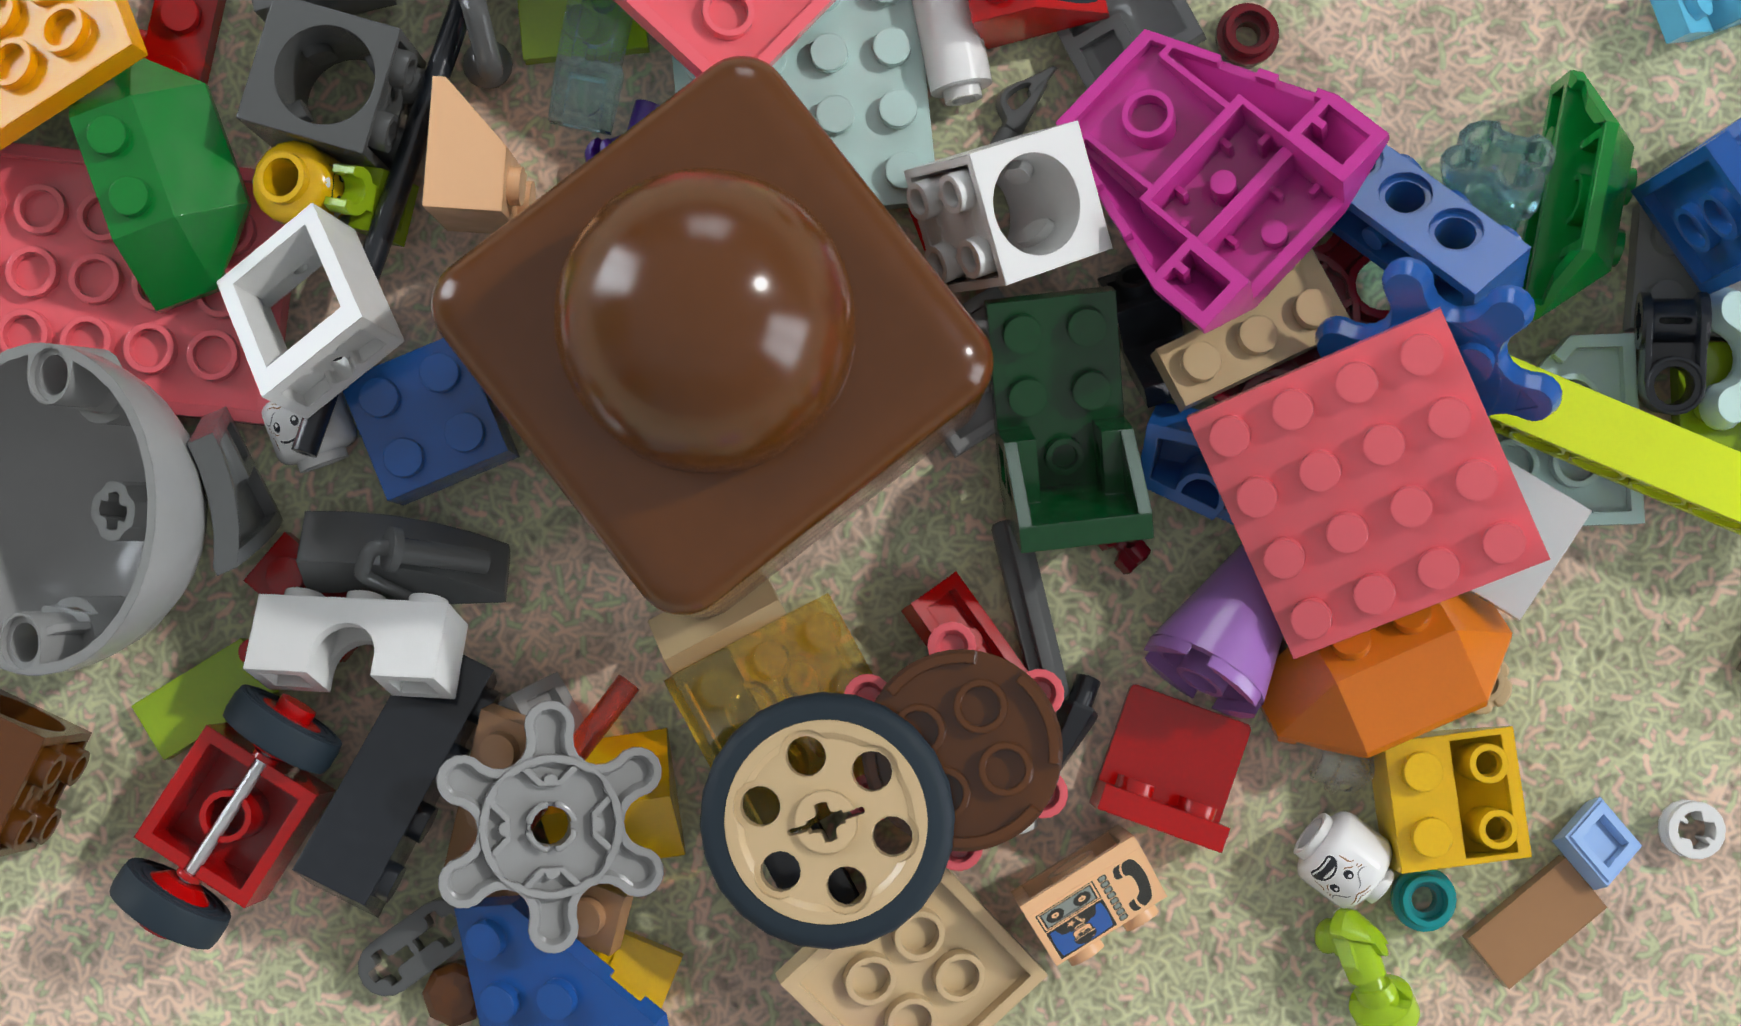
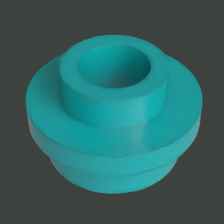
M1438 870L1400 874L1395 880L1390 893L1391 907L1398 920L1405 926L1420 932H1430L1443 927L1451 919L1456 908L1457 898L1454 886L1449 878ZM1420 887H1428L1432 893L1431 904L1423 910L1415 909L1412 904L1414 891Z

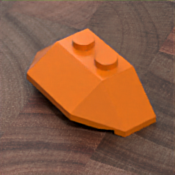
M1468 591L1296 659H1293L1287 647L1276 659L1264 704L1260 709L1279 742L1294 745L1299 742L1325 751L1368 759L1486 707L1498 678L1505 654L1511 643L1513 633L1496 607Z

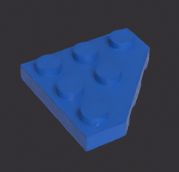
M522 896L485 897L479 904L470 908H454L480 1026H669L665 1011L646 996L639 1001L611 978L615 970L579 940L575 939L569 948L555 954L545 953L536 948L529 938V907Z

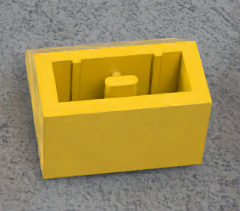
M1513 726L1429 731L1369 758L1379 834L1390 842L1393 855L1389 865L1390 869L1405 874L1532 857Z

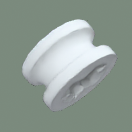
M1682 799L1672 802L1663 810L1658 820V833L1661 842L1669 851L1686 858L1704 859L1712 856L1721 848L1725 840L1726 826L1723 817L1714 807L1705 802ZM1690 812L1694 820L1703 821L1705 825L1704 835H1695V838L1699 841L1696 845H1692L1690 839L1679 837L1678 834L1679 823L1688 824L1689 821L1684 816Z

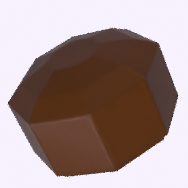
M458 959L434 969L422 992L429 1016L448 1026H458L475 1020L478 1015L466 961Z

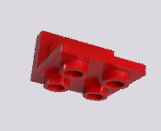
M1133 684L1129 687L1089 803L1099 810L1222 853L1231 828L1221 824L1220 820L1247 745L1251 727L1247 723Z

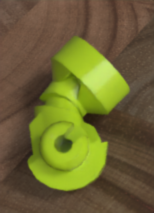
M1340 908L1332 918H1325L1320 921L1314 935L1317 948L1325 954L1335 953L1340 959L1348 981L1356 985L1349 999V1010L1356 1025L1416 1026L1420 1017V1008L1411 987L1401 977L1386 974L1381 956L1389 955L1386 946L1389 943L1384 935L1362 914L1353 909Z

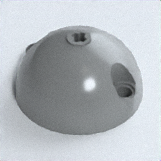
M40 342L28 343L0 353V668L12 673L42 676L64 671H75L98 663L140 640L163 620L184 594L195 574L203 551L207 530L208 499L198 466L187 444L191 437L167 402L149 385L128 370L122 368L117 356L109 350Z

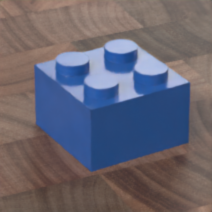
M444 338L372 367L343 390L386 499L389 502L404 506L520 457L502 413Z

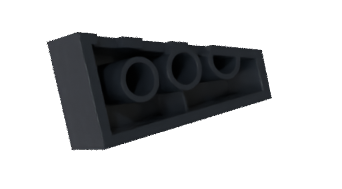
M463 655L455 699L390 695L292 870L310 884L379 918L385 904L390 901L401 883L406 871L405 864L416 842L421 843L436 818L438 808L435 805L440 797L436 784L439 768L447 759L453 756H469L470 750L465 748V745L475 725L478 724L481 709L492 703L498 704L501 693L494 690L497 684L494 670Z

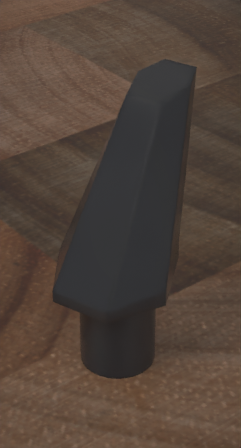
M1076 675L1068 700H1063L1060 709L1056 713L1063 743L1061 770L1098 718V714L1092 707L1101 682L1089 675Z

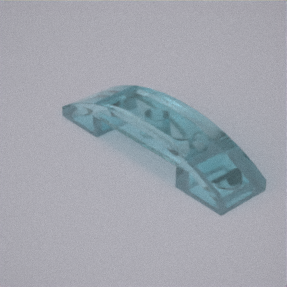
M567 0L551 91L548 116L550 124L612 135L624 81L622 66L633 18L613 0Z

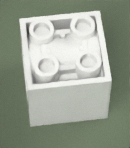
M1078 120L1007 138L904 170L908 185L907 202L912 214L918 219L926 247L925 258L952 293L1006 286L1113 249ZM996 183L1004 193L1010 211V229L1007 239L1001 232L994 213L993 195Z

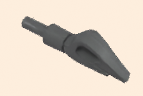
M1051 66L1025 80L1007 86L999 93L996 99V110L1002 121V126L999 127L990 144L1023 134L1047 88V81L1058 69L1057 67ZM1028 88V99L1018 109H1011L1007 104L1009 97L1021 89Z

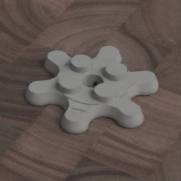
M547 700L537 703L527 713L524 722L526 748L522 757L514 765L504 769H492L483 765L474 757L456 755L447 759L439 768L436 784L441 797L450 804L460 806L469 811L476 821L478 831L476 841L471 849L461 857L449 861L442 868L438 877V889L441 897L449 905L456 908L475 906L495 891L509 890L517 892L525 899L529 907L528 933L530 940L541 951L555 954L565 951L577 938L579 929L577 904L581 895L590 887L597 884H611L620 888L627 895L642 897L654 892L661 884L664 869L660 857L651 849L632 842L626 833L624 820L626 811L631 803L639 797L651 793L658 786L662 767L658 757L652 751L643 747H631L623 750L615 759L607 763L593 764L586 762L578 755L574 747L573 734L575 722L573 714L562 703ZM548 806L561 808L568 819L567 832L562 839L552 844L538 842L531 831V824L537 813L548 808Z

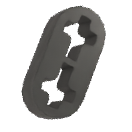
M438 897L421 906L371 942L362 951L358 961V975L362 984L370 992L379 996H394L406 990L460 951L463 947L458 924L451 930L452 936L455 939L451 944L445 937H440L425 947L419 939L420 935L433 926L434 921L430 915L433 911L441 918L449 914L456 918L455 907L449 905L442 897ZM407 945L414 956L398 968L402 979L398 981L392 974L381 978L375 970L382 962L378 951L382 949L385 954L390 956Z

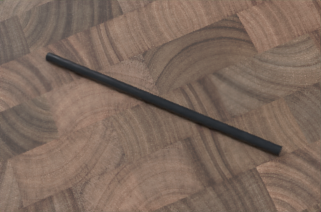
M450 0L363 245V249L378 282L427 146L432 77L443 76L450 80L467 32L462 8L458 0ZM343 357L336 358L333 361H338ZM339 394L308 419L302 417L291 450L302 455L317 458Z

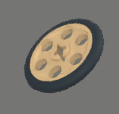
M817 692L794 696L757 712L731 735L714 759L702 792L700 831L705 859L720 891L741 916L766 934L801 947L833 950L863 945L897 930L922 909L943 877L953 848L955 811L950 783L935 751L912 724L888 707L852 694ZM809 736L815 738L825 749L826 760L824 766L815 774L804 775L798 773L791 767L788 761L789 746L799 737ZM869 751L879 752L886 756L892 768V775L888 784L876 790L866 789L859 785L853 773V766L857 757ZM756 786H764L771 789L778 796L780 812L773 822L757 824L745 815L743 798L749 789ZM821 802H826L831 812L842 810L845 813L859 807L865 809L864 812L847 816L845 821H842L836 827L837 837L828 839L823 829L812 831L811 828L794 834L789 831V829L806 825L809 820L814 818L818 813L817 804ZM888 816L899 817L910 826L912 842L904 852L888 854L881 851L876 845L873 838L874 828L881 819ZM778 851L788 852L796 858L801 872L800 878L795 885L790 888L779 889L767 882L762 869L764 860L771 853ZM849 866L855 868L863 874L866 880V893L856 903L844 904L838 902L829 891V877L834 870L840 867Z

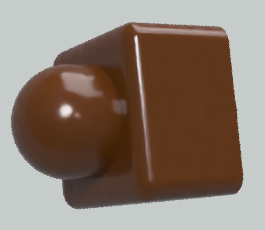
M749 56L729 57L709 67L447 268L438 279L431 299L432 317L441 336L642 596L651 605L663 612L695 618L714 617L729 610L963 428L975 414L991 380L994 365L992 348L982 329L792 88L770 64Z

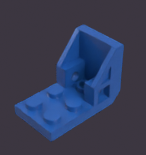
M1740 117L1631 190V193L1698 289L1709 294L1741 281Z

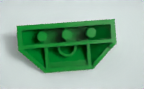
M143 58L70 105L69 121L112 240L155 310L163 313L220 291L216 282L226 274L224 272L237 247L252 204L209 86L202 81Z
M1576 70L1568 71L1551 85L1522 240L1531 246L1522 289L1526 290L1534 299L1536 310L1532 322L1609 273L1612 267L1619 263L1626 241L1625 230L1619 229L1623 206H1626L1632 199L1633 194L1631 190L1637 184L1636 168H1631L1634 145L1584 72Z

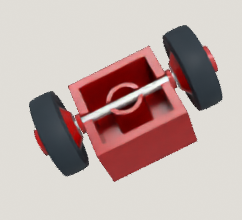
M242 685L226 705L223 717L227 722L205 726L134 836L135 839L179 867L175 870L149 859H129L122 866L110 887L109 892L113 901L126 914L137 921L141 927L155 936L195 949L205 950L212 948L227 928L231 919V912L215 894L201 885V883L204 882L243 908L267 899L336 792L334 788L309 772L315 774L325 773L341 749V740L331 729L315 718L316 712L300 700L284 693L279 697L255 686Z

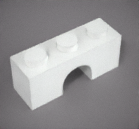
M291 587L285 590L284 595L259 594L243 669L268 689L331 692L334 672L341 658L358 646L374 645V657L370 676L392 696L455 699L468 624L449 604L447 599L434 594L413 593L409 596V600H389L375 592L352 590L347 592L345 598L325 597L320 592L312 589Z

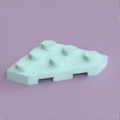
M1635 333L1570 335L1563 338L1537 366L1639 409ZM1496 433L1507 460L1592 510L1583 526L1637 525L1645 523L1643 494Z

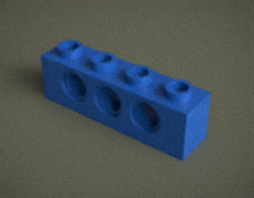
M1387 144L1345 214L1330 229L1384 271L1393 260L1401 257H1412L1421 260L1433 273L1434 285L1438 294L1445 301L1456 306L1477 304L1485 298L1490 290L1501 285H1514L1522 288L1531 246L1526 244L1515 230L1495 222L1474 207L1463 193L1447 188L1422 170L1421 166L1412 157L1398 153Z

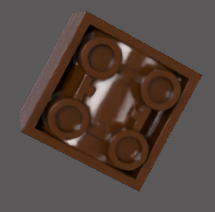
M0 689V857L34 849L37 844H44L52 836L62 814L61 810L56 808L66 785L72 786L75 784L89 762L90 752L84 748L92 732Z

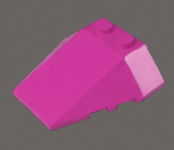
M1144 29L1055 122L1056 125H1061L1078 120L1100 201L1154 292L1204 334L1249 312L1259 305L1345 214L1389 141V133L1338 94L1317 88L1316 93L1280 81L1279 74L1261 68L1254 72L1224 62L1220 54Z

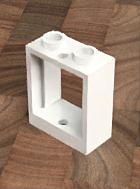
M314 203L307 206L216 282L261 396L305 419L311 417L405 341L355 229ZM323 265L341 307L290 349H287L271 307ZM343 357L338 361H333L336 358Z

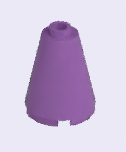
M1242 544L1149 638L1143 650L1149 651L1145 657L1148 665L1177 690L1192 699L1197 690L1214 696L1217 699L1212 709L1241 719L1254 718L1259 708L1264 704L1283 639L1280 627Z

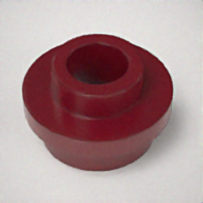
M1254 3L1238 4L1227 10L1221 17L1215 33L1216 44L1222 56L1232 64L1241 67L1256 66L1265 62L1275 51L1279 41V27L1275 17L1266 8ZM1240 27L1253 29L1257 35V43L1252 46L1242 45L1236 38V30Z

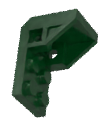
M1112 286L984 300L986 333L994 359L991 391L999 484L1004 515L1021 554L1154 538L1153 513L1134 428L1124 416L1116 290Z

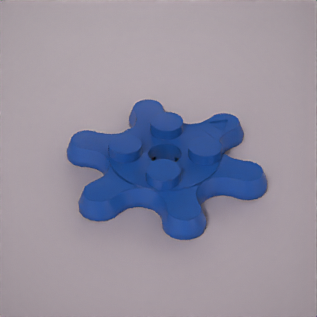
M1401 257L1393 260L1385 268L1382 276L1383 289L1390 303V311L1384 319L1377 323L1365 324L1347 317L1333 316L1321 322L1315 333L1318 353L1321 357H1324L1441 307L1488 417L1494 414H1509L1529 421H1539L1554 413L1562 401V389L1552 376L1543 372L1521 368L1512 360L1508 353L1510 338L1525 329L1532 322L1536 310L1534 299L1526 290L1518 286L1501 285L1490 290L1485 298L1477 304L1456 306L1445 301L1438 294L1434 285L1433 273L1425 263L1412 257Z

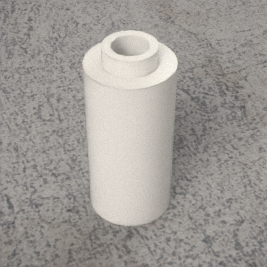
M911 0L931 96L944 98L946 106H961L980 100L982 98L981 90L992 84V77L985 43L972 23L968 0Z

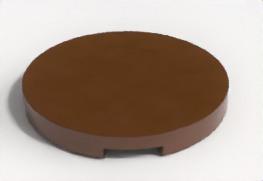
M967 649L947 650L924 656L912 662L894 675L883 687L875 702L888 707L917 729L935 751L949 780L955 811L952 851H977L1000 845L1022 833L1041 815L1049 803L1059 780L1063 759V743L1060 725L1050 700L1035 680L1015 664L990 653ZM869 751L862 753L864 774L869 789L876 790L888 784L892 775L889 760L879 752ZM887 817L896 827L912 837L911 828L905 820L899 817Z

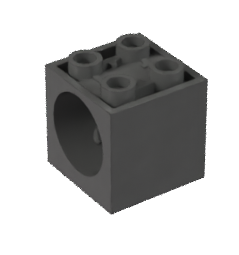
M272 0L236 118L271 147L278 143L296 140L317 147L343 164L376 167L390 171L427 63L401 28L302 0ZM344 61H366L375 75V82L371 95L365 105L356 114L344 121L333 124L311 123L314 121V118L308 108V99L311 89L320 75L333 65Z

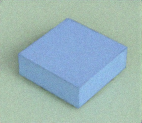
M1601 797L1588 800L1552 840L1593 890L1608 887L1642 847Z

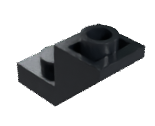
M1138 264L1126 266L1118 272L1097 278L1099 287L1112 286L1116 290L1119 346L1129 375L1147 408L1173 400L1151 358V354L1155 349L1185 335L1181 314L1154 292Z

